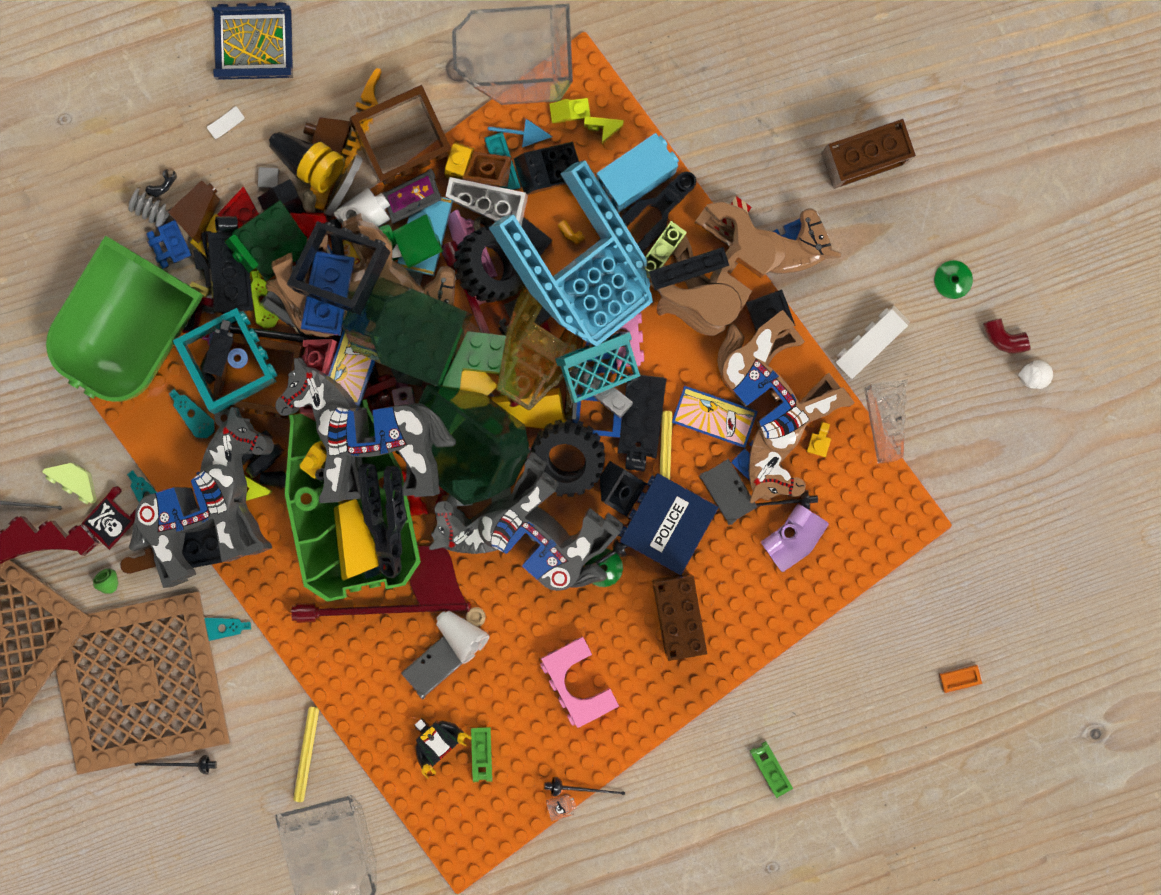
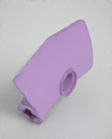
M797 503L785 524L762 540L761 544L780 571L784 572L811 553L829 523ZM788 527H792L795 532L790 538L784 535V531Z

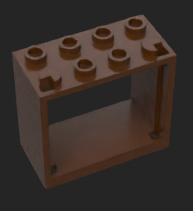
M422 85L359 112L349 119L378 184L382 182L384 185L395 181V176L400 174L401 177L407 176L413 172L415 167H419V169L427 167L431 164V160L436 158L437 161L448 157V152L451 151L448 140ZM419 98L441 148L383 174L360 124Z
M904 119L830 143L821 153L833 189L906 165L916 156Z
M233 334V343L249 346L245 336ZM260 338V341L257 342L258 346H262V348L294 353L290 373L295 370L294 359L302 358V355H304L305 347ZM228 361L223 377L216 375L213 389L215 400L223 396ZM243 401L232 405L239 408V411L249 412L250 409H255V414L268 416L269 412H272L274 417L288 418V415H281L276 410V407Z
M688 573L652 580L667 660L672 661L706 655L707 649L694 576Z

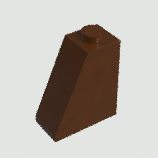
M200 181L168 211L197 243L201 242V233L206 231L220 200L215 194L218 192L211 183L206 185L203 181Z

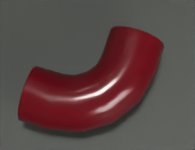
M1002 318L983 323L990 343L998 350L1009 354L1031 350L1027 333L1009 334L1004 328Z

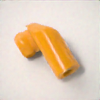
M566 220L558 224L564 236L573 243L580 244L585 239L581 231L574 233Z

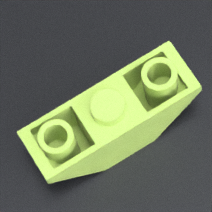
M672 221L645 257L647 260L645 269L649 278V271L664 266L687 233Z
M68 463L46 468L42 471L46 474L45 478L54 484L57 481L63 485L62 489L70 494L72 492L79 495L78 499L83 503L96 502L97 498L91 473L79 465Z

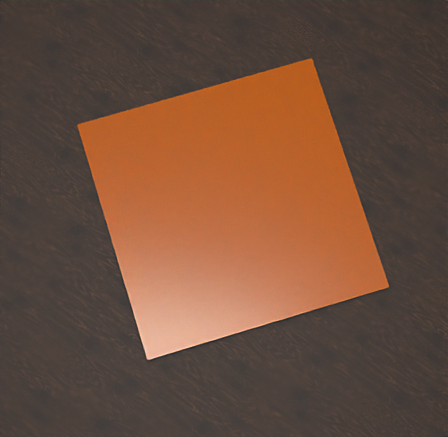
M586 32L579 34L445 134L451 149L453 143L456 142L474 148L475 152L488 154L489 151L485 138L501 133L490 131L487 129L488 127L524 131L527 119L551 135V138L522 147L524 135L503 132L521 187L515 191L523 192L514 158L523 153L573 142L579 162L586 160L596 177L597 172L653 134L657 133L658 136L661 135L665 139ZM588 98L590 117L624 120L623 127L602 144L603 128H599V131H590L588 127H584L585 119L552 123L549 104L564 99ZM436 140L408 162L441 148L439 141ZM668 142L667 150L669 153L673 151L679 160L675 175L619 212L620 217L639 200L656 198L682 172H690ZM449 156L440 161H437L435 158L430 161L431 164L422 169L415 167L411 174L401 177L400 174L395 176V181L386 185L382 182L370 190L377 196L427 172L431 168L435 175L434 180L439 194H441L440 197L447 198L446 192L449 179L445 178V167ZM696 182L694 189L668 214L666 227L672 221L687 232L686 236L691 245L693 256L724 247L726 253L729 248L728 245L718 240L702 226L694 223L706 205L713 203L698 182ZM567 184L528 195L524 218L553 240L540 257L552 276H554L597 243L600 237ZM455 202L452 203L450 213L458 210L461 217L473 221L481 216ZM647 207L627 227L637 244L662 219L661 212L656 207ZM386 208L385 211L387 212L388 216L390 217L389 212H388V209ZM409 217L394 224L390 218L382 226L389 225L392 231L406 225ZM566 220L574 233L581 231L585 239L580 244H575L567 239L558 227L561 221ZM448 224L442 246L453 241ZM328 235L327 244L332 249L331 237ZM659 237L642 252L645 257ZM486 247L497 273V276L493 279L500 281L504 272L502 259L497 252ZM440 252L435 276L423 274L422 288L436 278L440 267L447 266L442 252ZM671 255L664 266L676 263L677 260ZM739 262L731 274L728 273L752 290L746 302L778 291L767 275L760 278ZM713 272L704 275L710 279ZM275 275L268 279L266 283L271 279H276ZM457 278L455 281L454 305L451 312L456 317L457 323L453 325L443 319H420L422 331L417 340H421L433 367L430 368L422 386L408 384V387H412L415 403L424 405L442 388L444 381V359L454 360L467 331L481 333L465 293L460 286V281ZM684 281L674 284L678 288L688 289ZM650 285L649 290L652 294L653 302L641 311L642 323H638V331H642L643 342L639 343V347L644 352V362H640L641 366L637 367L640 375L667 378L662 411H672L673 420L684 386L743 406L724 385L717 363L718 352L726 337L729 325L725 326V329L719 334L709 336L697 332L674 314L658 315L657 304L661 299V295ZM526 286L509 298L493 303L485 302L479 305L490 334L502 335L497 325L500 320L506 319L505 326L509 325L511 327L509 333L513 331L515 334L514 338L508 341L509 349L520 341L504 304L529 294L530 292ZM260 296L258 298L260 303L263 300L264 296ZM745 304L742 310H740L738 317L731 323L735 324L744 336L742 347L748 344L756 333ZM790 306L789 309L796 325L793 327L805 342L800 346L781 350L772 358L768 366L788 384L798 402L827 373H830L841 388L843 387L855 402L849 407L837 408L829 415L809 422L802 433L799 443L780 464L790 474L791 478H800L805 482V490L809 491V496L818 495V503H810V509L808 510L827 521L829 525L811 553L784 572H781L761 544V541L785 524L797 503L758 506L729 526L718 508L682 573H690L694 576L707 649L706 655L668 661L665 656L652 580L679 575L678 573L628 547L625 549L627 555L620 557L623 563V572L615 584L608 587H599L591 583L583 587H569L560 591L551 590L542 585L522 567L529 550L536 543L525 533L507 554L499 550L479 554L448 550L462 595L466 603L467 601L470 602L471 608L479 607L485 612V622L478 626V628L487 632L490 638L481 651L478 650L474 653L476 656L473 659L459 666L422 699L401 672L443 637V634L436 625L438 622L436 619L443 611L320 616V618H316V622L310 623L292 621L291 607L296 606L298 603H315L316 607L343 608L418 605L419 602L411 587L410 579L406 585L390 589L385 588L384 582H381L380 587L369 588V585L361 586L362 590L351 593L347 589V598L325 601L303 585L285 498V488L280 490L262 484L272 490V493L246 501L249 511L257 521L262 535L271 543L272 549L257 555H246L231 562L212 564V566L456 894L463 892L561 819L565 813L558 814L555 811L554 806L556 808L558 805L557 801L567 814L595 793L562 790L558 796H551V790H544V782H552L553 777H558L562 781V785L601 789L951 528V522ZM254 307L253 311L244 312L251 322L248 325L249 328L297 334L293 327H290L280 319L271 328L264 329L257 325ZM374 308L364 315L365 321L368 323L389 313L391 310L377 311ZM202 313L198 327L218 318L222 313ZM553 317L547 320L553 338L570 352L575 351L576 343L587 342L562 327ZM237 320L235 324H232L233 326H239ZM401 321L403 332L408 329V324L405 321ZM544 322L542 325H540L537 329H535L534 331H532V332H531L529 335H527L526 337H528V336H530L531 334L535 333L538 329H540V328L545 324V322ZM618 329V330H617L615 333H613L612 335L617 334V333H619V332H628V331H626L625 329ZM258 337L260 339L303 346V342ZM203 338L187 345L199 369L210 347L208 340ZM237 343L232 344L231 350L240 348L247 353L248 362L242 368H234L228 362L222 397L265 376L250 346ZM174 344L153 381L142 394L123 402L106 401L95 396L94 399L90 397V402L157 492L173 487L192 488L199 508L191 480L197 476V472H200L206 449L220 426L215 422V432L208 438H196L173 406L174 400L169 393L175 389L179 395H186L215 421V414L211 413L205 405ZM264 348L269 357L266 360L267 363L273 365L278 375L275 377L277 382L241 401L276 407L277 399L288 387V374L291 371L294 353ZM236 355L234 357V360L236 362H239L241 360V356ZM386 358L375 362L379 376L384 374L394 376ZM610 359L601 360V362H603L606 365H608ZM594 361L586 362V365L589 367H593L595 364ZM625 367L623 374L627 376L628 373L633 374L632 368ZM559 369L553 376L548 378L550 389L560 388L565 413L566 382L562 371ZM609 372L606 380L611 383L614 382L617 374ZM486 373L498 385L492 391V394L494 396H501L502 382L499 375ZM215 381L212 384H208L212 394ZM627 382L615 386L624 396ZM396 385L363 398V400L367 399L368 408L372 415L375 409L394 406L392 390L396 389ZM579 385L577 394L582 395L584 389ZM768 389L749 405L745 406L758 411L745 448L672 423L670 480L717 506L702 479L699 478V475L711 470L727 459L732 462L743 449L750 453L751 446L749 443L754 439L758 431L756 422L780 404L779 401L775 402L769 395L771 390ZM487 396L483 400V405L486 408L482 413L492 420V415L489 416L487 411V404H490L491 397ZM582 400L579 421L584 422L583 426L587 428L589 425L593 430L612 432L614 413L598 401ZM299 408V410H298L296 413H294L293 415H295V414H301V413H300V408ZM191 409L188 411L189 417H193L195 415L194 410ZM250 409L249 412L240 411L243 418L250 419V423L257 432L262 433L267 430L273 437V443H279L285 450L264 472L285 471L286 473L290 433L289 415L287 419L274 417L272 412H269L267 416L255 414V409ZM223 414L221 420L223 422L227 421V415ZM821 422L830 424L826 437L831 438L826 457L807 452L812 433L818 434ZM497 423L530 448H532L537 434L542 429ZM459 425L449 432L456 440L454 446L435 448L433 456L437 462L438 481L445 489L446 495H452V482H456V478H467L468 482H474L475 478L487 477V481H495V477L506 476V480L511 481L512 494L520 475L524 472L527 459L526 457L519 467L516 468L504 455L500 458ZM661 425L656 458L646 456L644 472L625 469L627 454L618 453V437L600 436V442H603L605 447V461L602 473L609 461L645 483L649 481L651 475L656 476L657 473L660 474ZM637 442V443H636V446H637V447H640L641 444H640L639 442ZM561 444L550 450V460L560 470L573 472L581 469L585 464L583 453L575 446ZM398 451L392 452L401 470L407 474L405 460ZM252 461L243 465L244 475L249 478L250 475L246 472V468ZM733 465L750 495H752L753 491L750 481ZM261 473L252 479L260 483ZM382 477L378 481L381 488L384 485V478ZM600 478L597 483H594L593 488L590 490L585 489L584 494L578 495L575 493L574 497H567V494H563L560 497L556 496L557 492H554L538 505L539 508L551 515L566 530L569 536L575 535L581 530L583 518L589 508L603 519L607 513H610L625 527L631 521L628 519L631 511L626 517L601 501ZM646 485L642 492L646 493L649 486ZM477 490L473 494V505L457 506V509L461 510L468 519H472L492 503L491 495L487 490ZM304 493L301 496V502L305 505L311 503V495ZM438 494L421 497V500L426 504L429 514L411 516L417 546H431L434 541L431 533L437 526L435 506ZM779 494L770 498L769 501L759 498L755 503L798 499L800 496L794 497ZM636 501L632 509L637 510L640 503ZM788 527L784 531V535L787 538L792 537L795 533L792 527ZM613 541L608 545L606 549L613 550ZM602 564L600 566L603 570L607 571V565ZM467 610L451 611L466 620ZM583 636L592 655L573 664L567 670L564 678L566 689L571 695L580 699H586L610 688L619 707L577 728L576 724L572 726L567 717L570 713L567 707L563 708L558 698L561 695L558 690H553L549 682L552 678L549 673H544L540 663L543 662L542 657ZM421 718L430 726L436 720L438 722L444 720L455 723L464 733L470 736L471 728L491 727L492 782H487L486 780L473 782L471 740L467 737L464 739V744L467 746L458 743L432 767L436 771L435 775L431 770L427 772V779L422 774V768L416 758L414 746L416 738L421 733L414 725ZM478 767L479 772H486V767Z

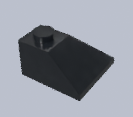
M291 179L272 187L258 197L263 211L281 200L289 213H306L303 208V202Z
M609 461L600 476L601 501L627 517L647 483Z

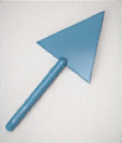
M527 119L524 131L497 127L487 128L490 131L524 135L522 147L552 137Z

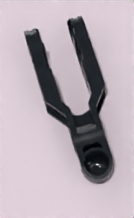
M682 172L656 198L639 200L621 217L626 227H628L647 207H656L661 212L662 219L637 244L642 252L664 232L668 214L696 186V177L691 172Z
M363 463L359 467L358 477L364 522L374 536L379 570L384 576L394 578L400 574L402 569L400 532L407 520L401 472L396 466H386L384 470L383 489H385L387 502L385 504L387 526L383 521L377 468L374 464Z

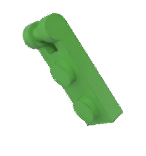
M491 727L471 728L473 782H479V780L492 782ZM478 767H486V772H479Z
M767 741L761 744L762 746L749 751L775 797L778 798L792 790L793 787ZM766 752L768 758L761 760L760 755Z

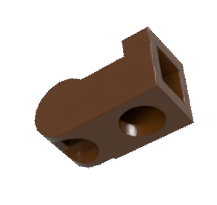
M144 549L146 555L124 558L120 563L121 570L124 573L131 574L156 567L153 549Z

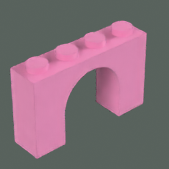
M583 636L542 657L543 662L540 663L544 673H549L552 678L549 682L553 690H558L561 695L558 700L563 708L567 707L570 713L567 715L572 726L576 724L577 728L619 707L610 688L586 699L577 698L566 689L564 678L567 670L573 664L592 655Z

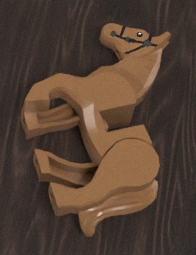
M725 202L707 204L694 223L702 226L718 240L729 246L726 256L730 266L713 271L710 279L705 275H701L684 281L688 289L678 288L675 285L658 289L657 291L661 295V299L657 304V313L660 316L666 313L674 314L697 332L715 336L738 317L740 310H742L752 290L728 274H731L738 262L761 278L769 272L786 274L803 271L825 259L840 258L841 252L832 250L829 236L819 214L812 208L801 212V230L795 241L780 236L776 232L756 229L746 210ZM724 218L731 220L734 228L721 222V220ZM714 226L732 234V236L729 237L724 235L716 228H714ZM686 235L672 253L677 262L694 257Z
M361 213L342 222L343 227L351 230L355 235L361 233L368 236L370 240L375 241V239L383 241L391 252L370 295L377 311L390 309L395 313L410 318L422 320L443 319L453 325L457 323L456 317L451 313L454 305L456 281L453 268L449 266L440 267L436 278L422 288L410 276L406 268L392 260V242L375 224L363 221ZM325 234L318 252L326 253L327 234ZM353 243V246L361 262L353 266L348 298L351 300L353 298L351 292L357 290L375 250ZM292 252L273 261L272 269L276 279H271L267 282V291L274 292L282 300L293 324L301 332L314 334L319 337L332 336L333 334L301 329L307 296L294 292L287 285L292 274ZM313 261L306 274L305 283L307 284L310 281ZM345 310L342 327L347 328L358 321L359 315Z

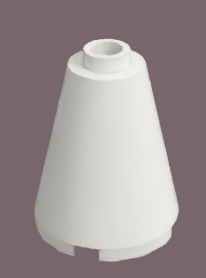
M443 611L436 619L438 621L437 627L463 664L476 656L474 653L478 650L481 651L490 638L487 632L451 611Z

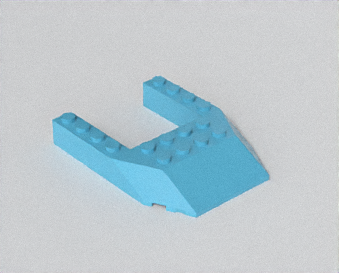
M586 160L572 164L560 174L601 240L557 274L552 276L514 214L502 217L491 225L489 229L530 294L562 327L593 346H598L653 301L649 290L650 280L647 278L645 269L647 260Z

